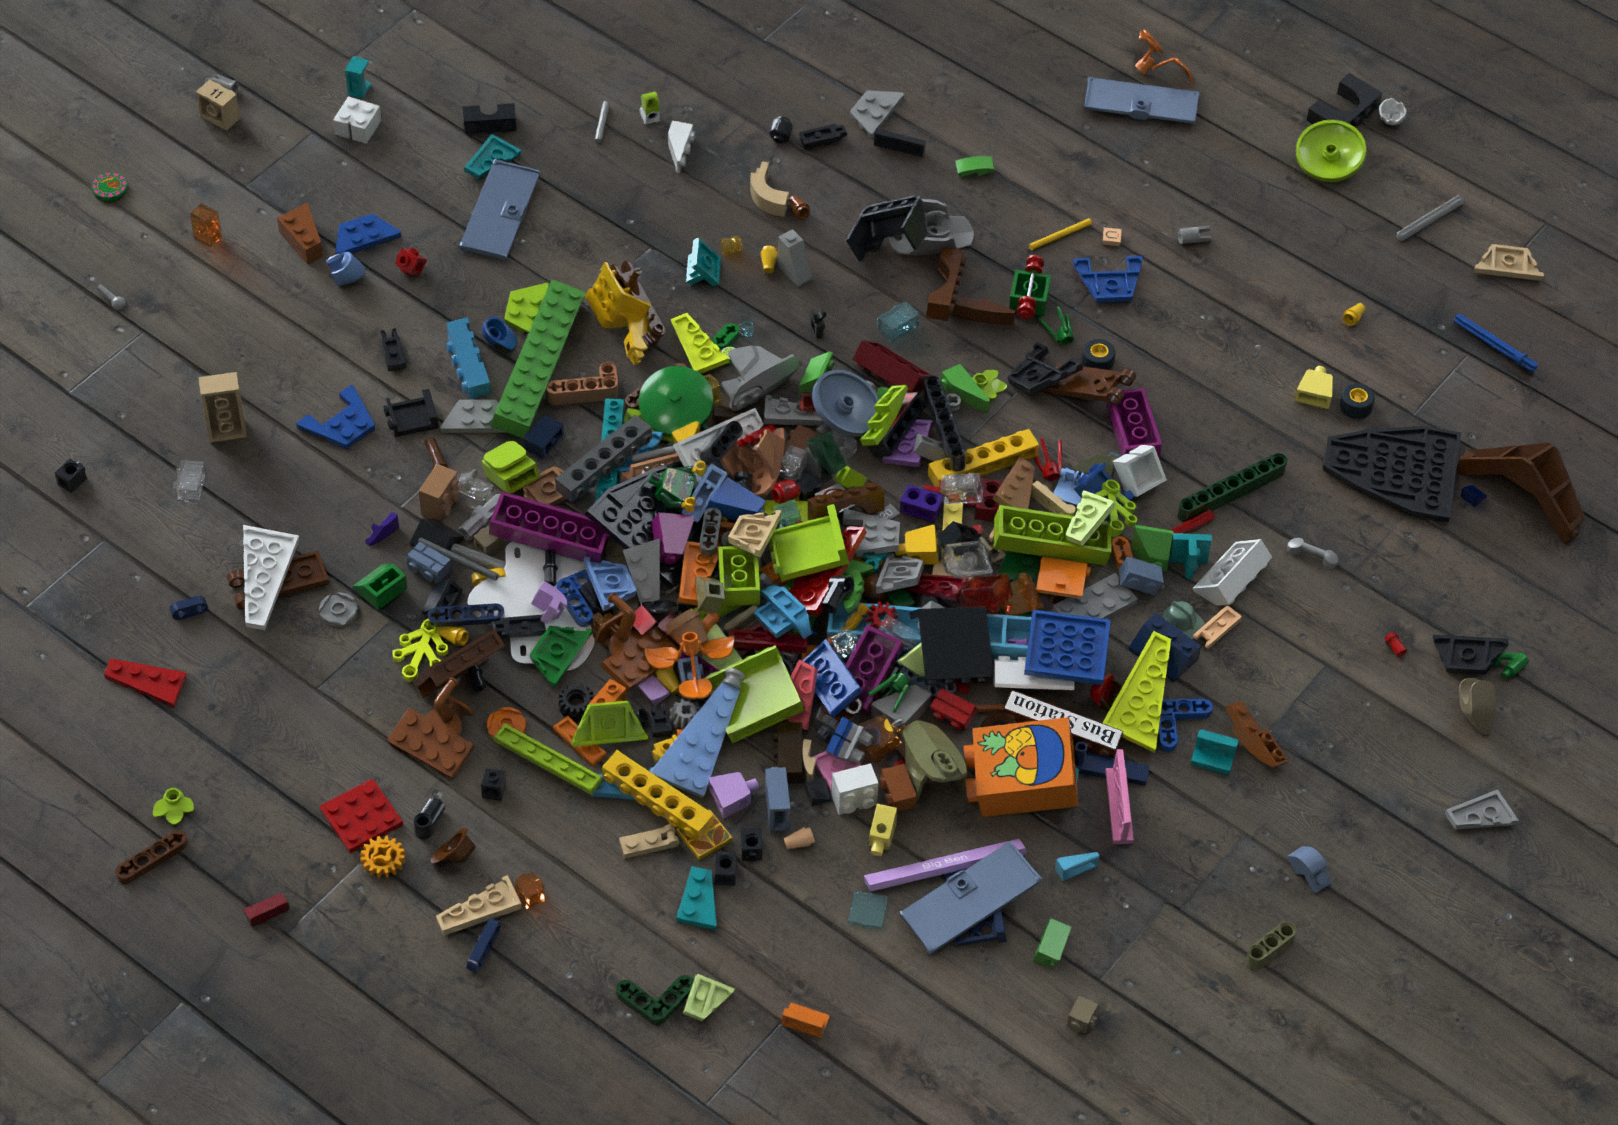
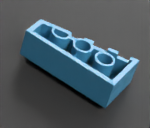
M468 317L447 322L448 342L446 343V349L448 353L452 354L451 361L453 366H457L456 373L458 379H462V390L468 394L471 400L490 395L491 389L484 363L481 362L480 352L475 344L473 331L469 329L470 322Z

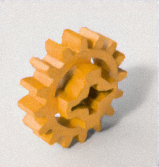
M377 836V841L370 839V845L364 844V850L360 852L361 865L364 866V871L369 870L370 876L377 873L378 878L382 874H385L386 878H389V873L396 875V869L401 870L402 863H405V850L402 849V843H396V838L390 841L388 836H385L382 840L380 836Z

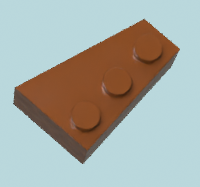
M308 202L277 217L279 233L307 264L323 257L321 241Z

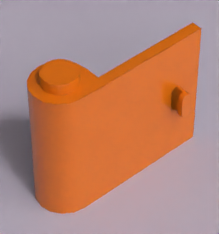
M1042 556L1036 592L1082 599L1085 578L1089 579L1091 567H1087L1088 563Z

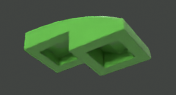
M974 156L956 160L959 177L976 172L978 176H982L995 171L992 156Z

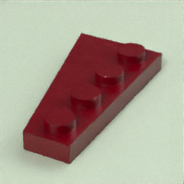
M921 574L918 585L905 587V589L911 592L957 601L968 587L969 577Z

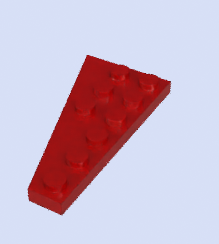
M847 527L842 532L849 563L867 533L864 527ZM849 564L798 577L793 582L794 586L789 592L806 608L808 615L819 616L823 610L821 604L829 591L828 582L832 576H842Z

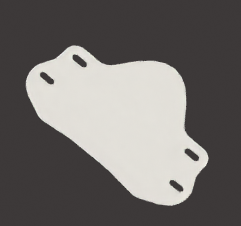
M511 542L505 548L506 565L504 570L506 576L499 577L497 581L487 578L478 584L469 594L468 605L497 603L504 607L505 617L541 615L544 611L532 605L531 602L545 578L543 571L545 550ZM517 547L520 548V558H516L514 554V549ZM556 554V565L558 566L556 571L557 583L565 577L586 569L583 561ZM580 578L577 580V582L579 584H584L587 582V580L584 578ZM571 600L569 602L573 606H577L580 604L577 600ZM566 608L558 620L551 618L548 624L545 623L546 630L549 626H559L561 628L574 627V630L586 631V628L592 630L591 624L588 627L578 626ZM479 611L473 612L478 618L482 615ZM494 611V616H498V611ZM593 633L567 671L578 668L586 661L594 647ZM543 635L510 638L513 659L520 663L534 664L530 659V653ZM521 645L526 646V656H521L520 654Z

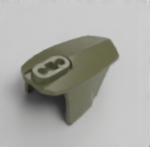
M919 720L905 727L902 730V735L905 741L906 769L916 792L917 800L920 797L923 783L927 782V777L937 782L954 781L959 793H963L967 777L966 764L961 753L946 734L936 725Z

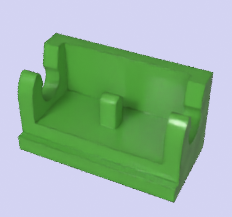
M1050 918L1044 928L1033 961L1050 967L1054 966V962L1058 963L1071 927Z

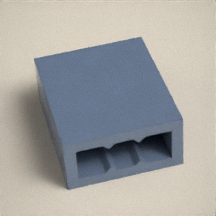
M786 767L765 769V797L769 832L790 830V800Z

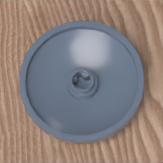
M831 370L824 373L817 380L812 390L815 410L823 422L831 429L850 437L864 436L869 430L867 422L876 413L873 406L879 401V398L874 389L863 378L849 371Z

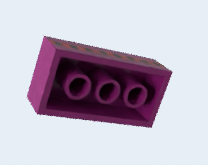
M869 625L866 626L846 663L847 668L863 690L857 698L863 703L861 713L867 716L871 712V704L877 701L883 689L872 696H869V693L888 680L904 650L901 640ZM852 702L850 706L857 709L858 704L857 702Z

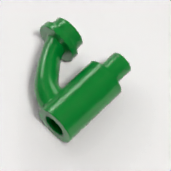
M1505 652L1502 653L1493 666L1499 665L1501 660H1511L1504 666V671L1501 673V676L1507 679L1509 676L1514 677L1529 663V659L1524 653Z

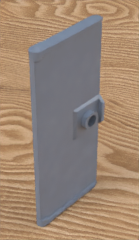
M1088 77L1084 109L1125 114L1139 120L1155 118L1195 124L1197 104L1200 96L1198 91Z
M494 159L459 244V249L507 260L520 224L526 214V209L540 176V171Z
M1009 841L968 869L960 870L949 877L946 883L901 911L900 915L931 955L1043 882V880L1014 844Z

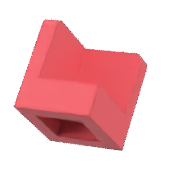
M640 606L635 611L636 620L633 626L641 635L647 633L658 623L644 606Z

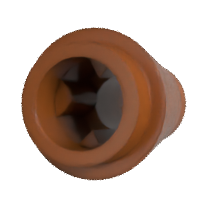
M791 196L789 203L794 216L799 219L807 218L810 214L809 205L798 196Z

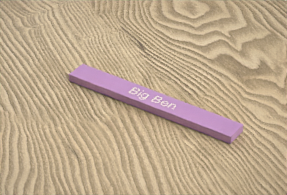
M1011 840L1019 852L1025 855L1026 848L1021 840ZM1009 841L864 875V880L869 890L875 891L967 869Z

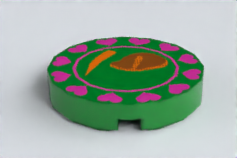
M116 172L100 174L93 180L91 186L94 196L104 202L119 200L123 194H126L128 189L125 177Z

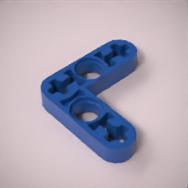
M585 569L565 577L557 583V589L567 600L566 609L580 627H588L592 623L593 617L591 609L579 592L583 584L577 582L580 578L591 582ZM571 600H577L580 604L577 606H573L569 602Z
M1164 699L1162 708H1165L1167 711L1165 712L1161 709L1158 741L1161 750L1173 752L1177 748L1178 736L1175 719H1206L1212 714V703L1207 699ZM1186 706L1189 711L1182 712L1179 710V707ZM1169 723L1172 727L1165 729L1161 724ZM1167 736H1169V742H1170L1171 744H1168V743L1166 742V737H1167Z

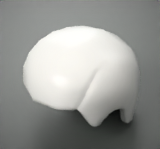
M1394 98L1384 100L1379 107L1380 117L1388 125H1398L1406 118L1407 111L1402 102L1395 101Z

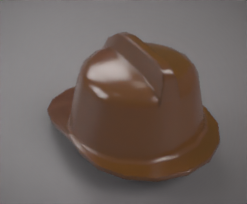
M463 827L458 830L451 839L438 848L432 855L430 862L434 864L443 859L451 862H461L468 858L476 846L466 835L467 828Z

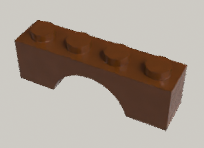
M867 483L860 487L833 491L827 495H816L814 498L807 499L808 520L829 516L827 506L832 504L835 505L837 514L849 505H858L867 515L884 511V490L876 483Z

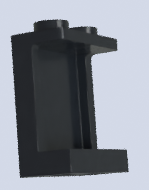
M429 389L422 390L423 397L391 404L390 398H386V405L383 406L385 417L389 416L387 420L389 431L393 430L395 437L439 428L437 413Z

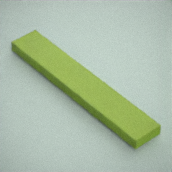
M504 724L493 737L494 742L590 795L603 782L602 776L507 724Z

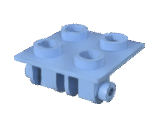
M1062 468L1060 472L1061 477L1054 494L1059 496L1064 502L1077 506L1078 503H1081L1082 498L1076 493L1074 488L1078 485L1077 480L1084 473L1082 472L1079 475V471L1074 473L1075 471Z

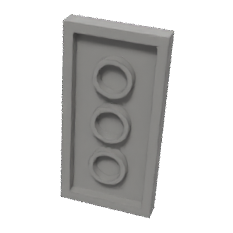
M1114 573L1085 588L1082 599L1068 597L1053 605L1052 610L1055 613L1109 619L1137 604L1138 598L1129 588L1120 585V578Z

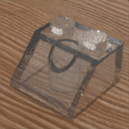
M982 540L947 544L940 556L946 573L957 579L993 574Z

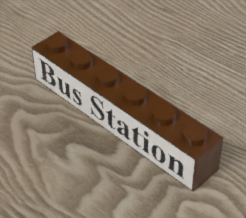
M1011 690L1003 708V713L1013 717L1017 723L1068 717L1073 745H1076L1078 742H1084L1087 745V751L1099 754V756L1114 758L1123 735L1122 730Z

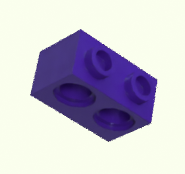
M908 484L900 500L899 512L935 523L943 506V495Z

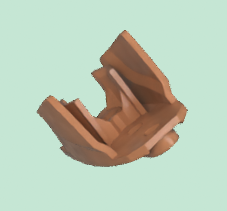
M777 428L774 432L769 429L764 430V435H759L760 442L753 446L752 449L749 446L740 447L737 440L726 455L720 459L721 464L733 481L736 472L744 471L753 475V482L750 484L751 492L762 499H765L773 489L781 470L785 446L784 428Z

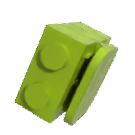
M508 441L487 452L484 455V460L481 461L485 476L509 494L540 478L536 462L529 458L526 450L515 441Z

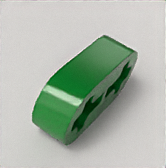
M733 323L726 324L713 337L712 342L720 348V351L726 346H731L739 338V327Z

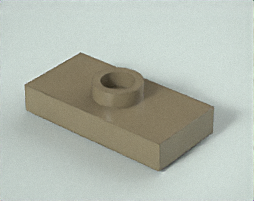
M754 604L726 623L723 627L727 635L730 636V629L748 630L759 621L755 618L753 612L758 607Z

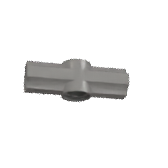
M496 494L484 506L478 505L473 510L471 517L458 528L459 533L464 536L465 540H472L473 536L482 528L490 525V520L500 494Z

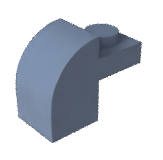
M1302 846L1287 856L1295 874H1304L1313 893L1319 892L1332 883L1325 869V866L1328 864L1316 849Z

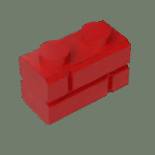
M940 688L930 706L935 718L941 721L944 718L951 721L950 725L958 730L961 727L968 729L978 711L975 705L943 688Z

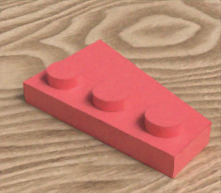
M799 660L790 678L805 711L786 720L802 722V728L808 730L818 669Z

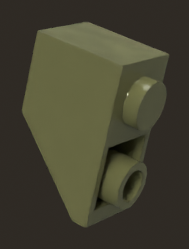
M1097 453L1075 465L1074 469L1079 471V475L1082 472L1088 475L1090 473L1088 470L1094 464L1100 465L1105 462L1107 465L1103 469L1113 478L1115 471L1113 461L1118 458Z
M696 576L698 610L717 612L725 599L723 583L716 579Z

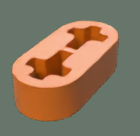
M1122 536L1115 537L1112 540L1111 551L1115 565L1119 569L1124 562L1121 558L1124 557L1125 560L1127 556L1133 558L1129 541Z

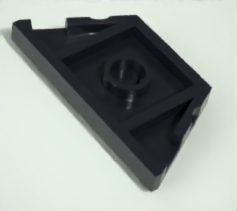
M1433 635V642L1446 672L1487 674L1509 646V640L1505 638Z

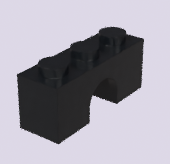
M515 103L497 104V111L491 115L483 114L480 111V105L463 106L465 134L517 130Z

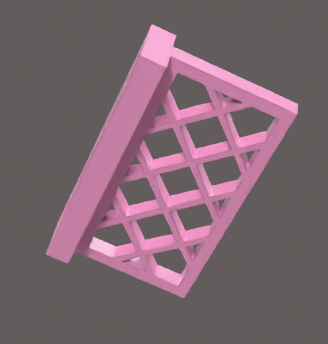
M1117 749L1113 768H1106L1105 770L1112 843L1133 844L1134 838L1123 749Z

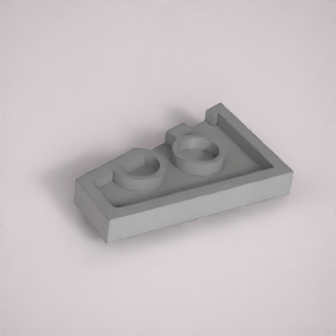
M660 538L623 550L640 605H642V602H654L660 599Z

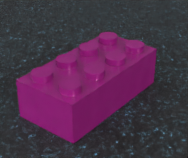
M1145 389L1122 390L1124 397L1119 404H1112L1111 402L1106 404L1121 456L1129 454L1130 451L1141 445L1154 446L1158 458H1160L1162 442Z

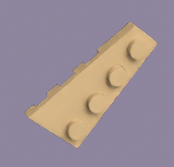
M508 875L501 878V882L495 885L492 883L487 886L486 890L482 893L471 895L468 897V901L463 904L457 903L438 914L436 919L443 936L488 921L490 918L494 919L522 909L521 902Z

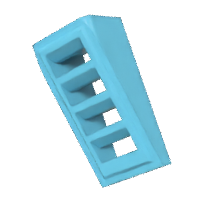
M1094 852L1058 858L1055 863V871L1062 881L1096 868L1098 866L1099 853Z

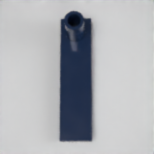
M1076 743L1074 757L1075 767L1079 769V773L1106 778L1105 770L1106 768H1113L1115 759L1086 753V743ZM1124 761L1127 783L1146 786L1150 765Z

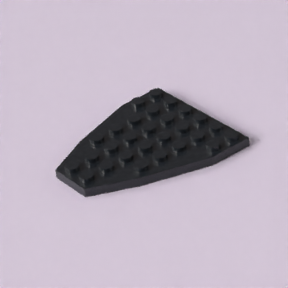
M1428 426L1369 429L1330 436L1327 439L1322 470L1353 489L1411 516L1449 522L1461 432Z
M679 461L653 468L608 488L584 515L624 549L653 541L654 536L651 522L658 513L684 514L676 510L667 509L655 497L657 486L648 483L649 478L653 472L662 475L667 468L684 467L682 462ZM693 485V489H692V492H691V496H692V494L694 493V491H695V489H696L694 485ZM704 513L698 523L693 522L687 541L700 543ZM684 551L675 564L660 562V580L671 590L681 581Z

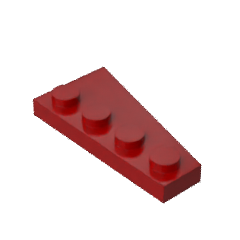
M110 658L104 672L105 679L126 688L131 687L136 692L142 695L147 694L158 702L168 703V706L175 708L187 678L186 672Z

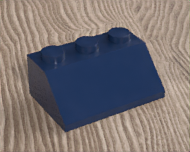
M1155 613L1143 624L1130 644L1129 649L1140 656L1153 631L1170 638L1171 644L1166 677L1174 682L1199 659L1201 645Z

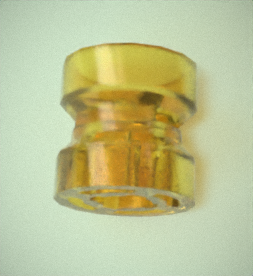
M739 235L732 236L730 239H720L721 250L724 256L730 255L733 252H742Z

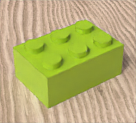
M736 546L718 547L719 580L723 583L725 596L721 606L760 605L758 557Z

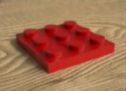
M373 778L319 806L320 811L349 853L360 849L364 844H369L370 839L375 841L377 836L382 837L403 826L402 819Z

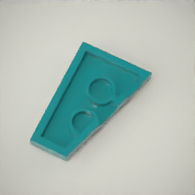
M491 134L466 164L464 172L479 180L489 174L494 159L509 162L520 156L522 150Z
M691 867L676 922L716 930L712 870Z

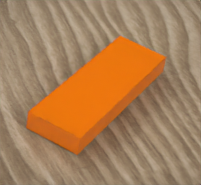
M569 716L554 725L553 731L591 767L607 757V752L598 744L576 747L571 745L578 725Z

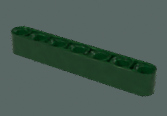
M1275 453L1183 498L1179 503L1178 519L1181 522H1186L1207 510L1214 511L1282 477L1285 474L1287 457L1282 453Z

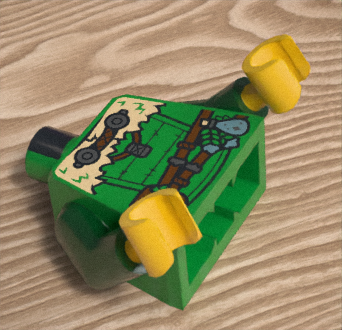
M698 461L695 463V467L667 468L662 475L653 472L648 483L657 486L655 497L667 509L676 510L681 513L686 508L687 512H692L694 506H696V499L690 497L696 478L694 473L703 476L705 474V462Z

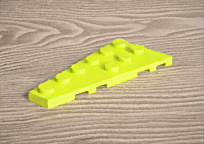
M1155 631L1151 634L1103 721V724L1122 730V738L1154 753L1156 751L1171 644L1170 638Z

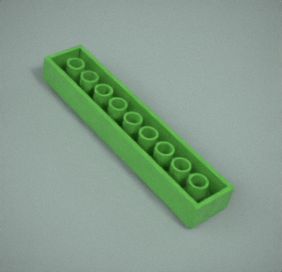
M553 279L551 280L494 413L491 427L524 439L525 434L530 430L546 392L547 384L554 373L586 292Z

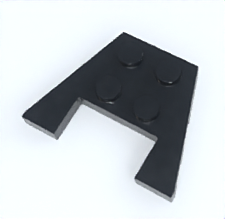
M1036 342L1033 345V351L1025 355V361L1022 364L1019 363L1007 379L1010 384L1030 394H1034L1083 370L1080 362L1074 359H1069L1057 369L1039 361L1049 351L1046 346Z

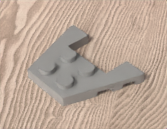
M844 509L843 525L862 526L867 532L855 552L856 557L873 551L874 554L898 551L900 522Z

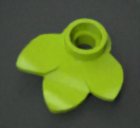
M986 370L972 377L989 399H996V393H1001L1007 389V385L997 379V370Z
M170 788L165 792L163 799L155 803L153 816L155 818L166 816L170 824L177 825L182 821L184 813L194 811V804L190 798L184 797L179 789Z

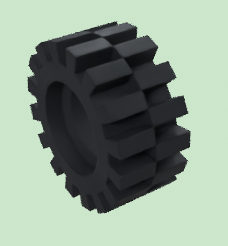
M573 683V687L568 684L567 689L563 687L562 693H559L558 698L559 710L562 712V715L564 717L566 715L570 718L573 717V721H577V718H580L581 721L587 705L594 698L592 689L589 690L587 685L583 688L582 683L579 686ZM579 698L584 700V703L575 706L571 705L569 701Z

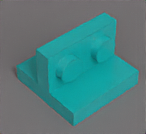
M700 238L693 240L692 253L688 255L686 282L691 286L705 279L714 287L719 284L721 257Z
M1173 533L1169 562L1184 563L1185 578L1193 579L1194 571L1198 570V564L1208 563L1212 535Z
M1200 729L1190 765L1229 775L1239 740Z

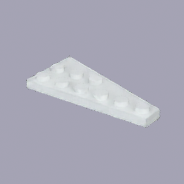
M756 408L674 444L673 447L683 466L695 467V463L701 461V451L719 429L731 421H737L742 426L743 433L738 438V441L759 430L764 423ZM720 460L714 463L715 466L724 470ZM706 465V467H705V473H706L707 469L709 468V466H707V465ZM694 473L696 475L694 486L697 488L703 476Z
M243 525L246 627L265 631L297 548L299 536Z

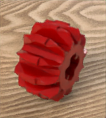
M878 602V607L873 604L871 605V610L866 612V615L869 617L866 618L865 622L871 623L869 626L875 627L884 633L887 630L893 632L892 626L898 625V622L895 620L898 619L899 615L892 614L896 608L888 609L889 603H886L885 607H883L882 602ZM881 615L885 616L883 622L879 621Z

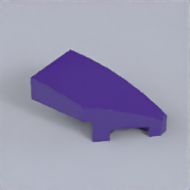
M391 512L380 526L373 523L371 527L373 533L366 539L365 543L371 546L384 540L399 528L398 515Z

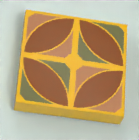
M715 815L714 824L699 841L694 837H688L679 827L676 828V833L698 860L703 859L733 841V837Z

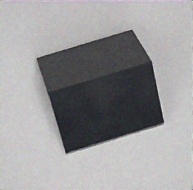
M426 518L420 520L410 545L415 547L418 544L419 538H423L451 551L453 544H460L464 540V536L435 518Z

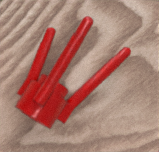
M1040 438L1047 463L1043 467L1037 456H1034V460L1040 468L1044 479L1048 481L1057 480L1061 477L1062 441H1058V464H1056L1054 461H1050L1044 439Z

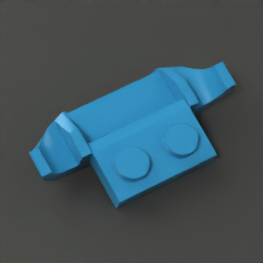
M772 585L760 591V597H765L767 603L754 611V616L776 638H779L792 628L794 630L797 629L803 639L812 634L806 608L784 586Z

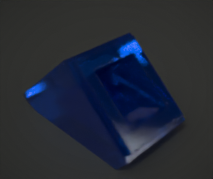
M1474 485L1464 487L1460 495L1474 507L1487 498V495Z

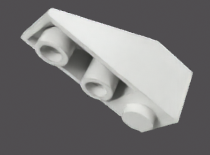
M672 121L668 132V146L676 171L680 173L682 166L685 167L686 154L690 153V143L694 142L695 132H693V124Z

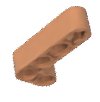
M612 362L602 363L599 368V377L550 381L546 387L547 402L551 405L605 401V398H617L618 378L615 364Z

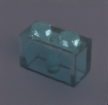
M905 301L896 305L890 311L882 313L878 317L877 329L890 342H893L919 326L920 313Z

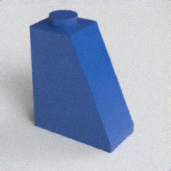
M727 477L710 499L706 510L712 507L718 508L721 511V517L737 520L739 516L744 514L753 515L765 512L763 506L766 501Z

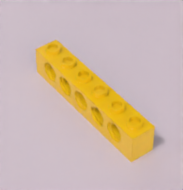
M1030 429L1018 431L1013 435L1001 437L996 441L984 443L976 448L966 450V467L962 471L951 470L946 458L930 463L928 477L934 487L947 489L1012 466L1019 457H1022L1024 460L1032 459L1034 456H1038L1039 443Z
M616 750L602 766V774L606 782L616 785L621 792L634 797L640 805L649 807L655 815L667 819L668 823L673 827L682 829L688 837H694L699 841L714 824L713 813L620 751ZM622 774H628V776H626V777H623V776H620V775H622ZM655 795L661 796L659 798H653V796ZM676 806L675 809H670L668 807Z

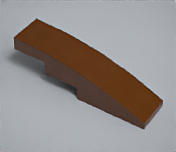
M963 296L961 300L956 299L953 316L976 322L1013 325L1015 310L985 298L977 302Z

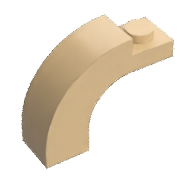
M762 161L756 173H751V197L754 203L763 211L785 217L789 192L775 190L767 185L769 162Z

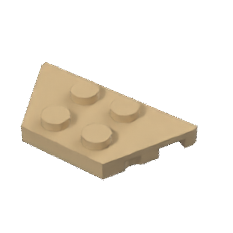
M1492 244L1488 252L1482 256L1481 261L1474 268V273L1538 281H1543L1544 278L1543 272H1539L1538 264L1531 257L1528 248Z
M776 510L775 515L764 516V512L739 516L728 536L729 543L757 557H761L782 517L781 510Z

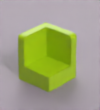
M843 464L834 480L849 489L850 487L864 486L868 478Z

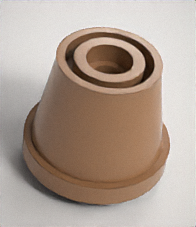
M691 608L666 624V634L670 635L679 645L682 642V635L687 632L696 633L701 644L709 640L698 609L694 611Z

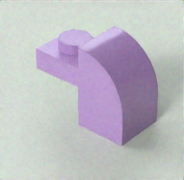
M543 581L534 595L531 604L544 611L541 621L548 624L551 618L558 620L567 606V600L557 588Z

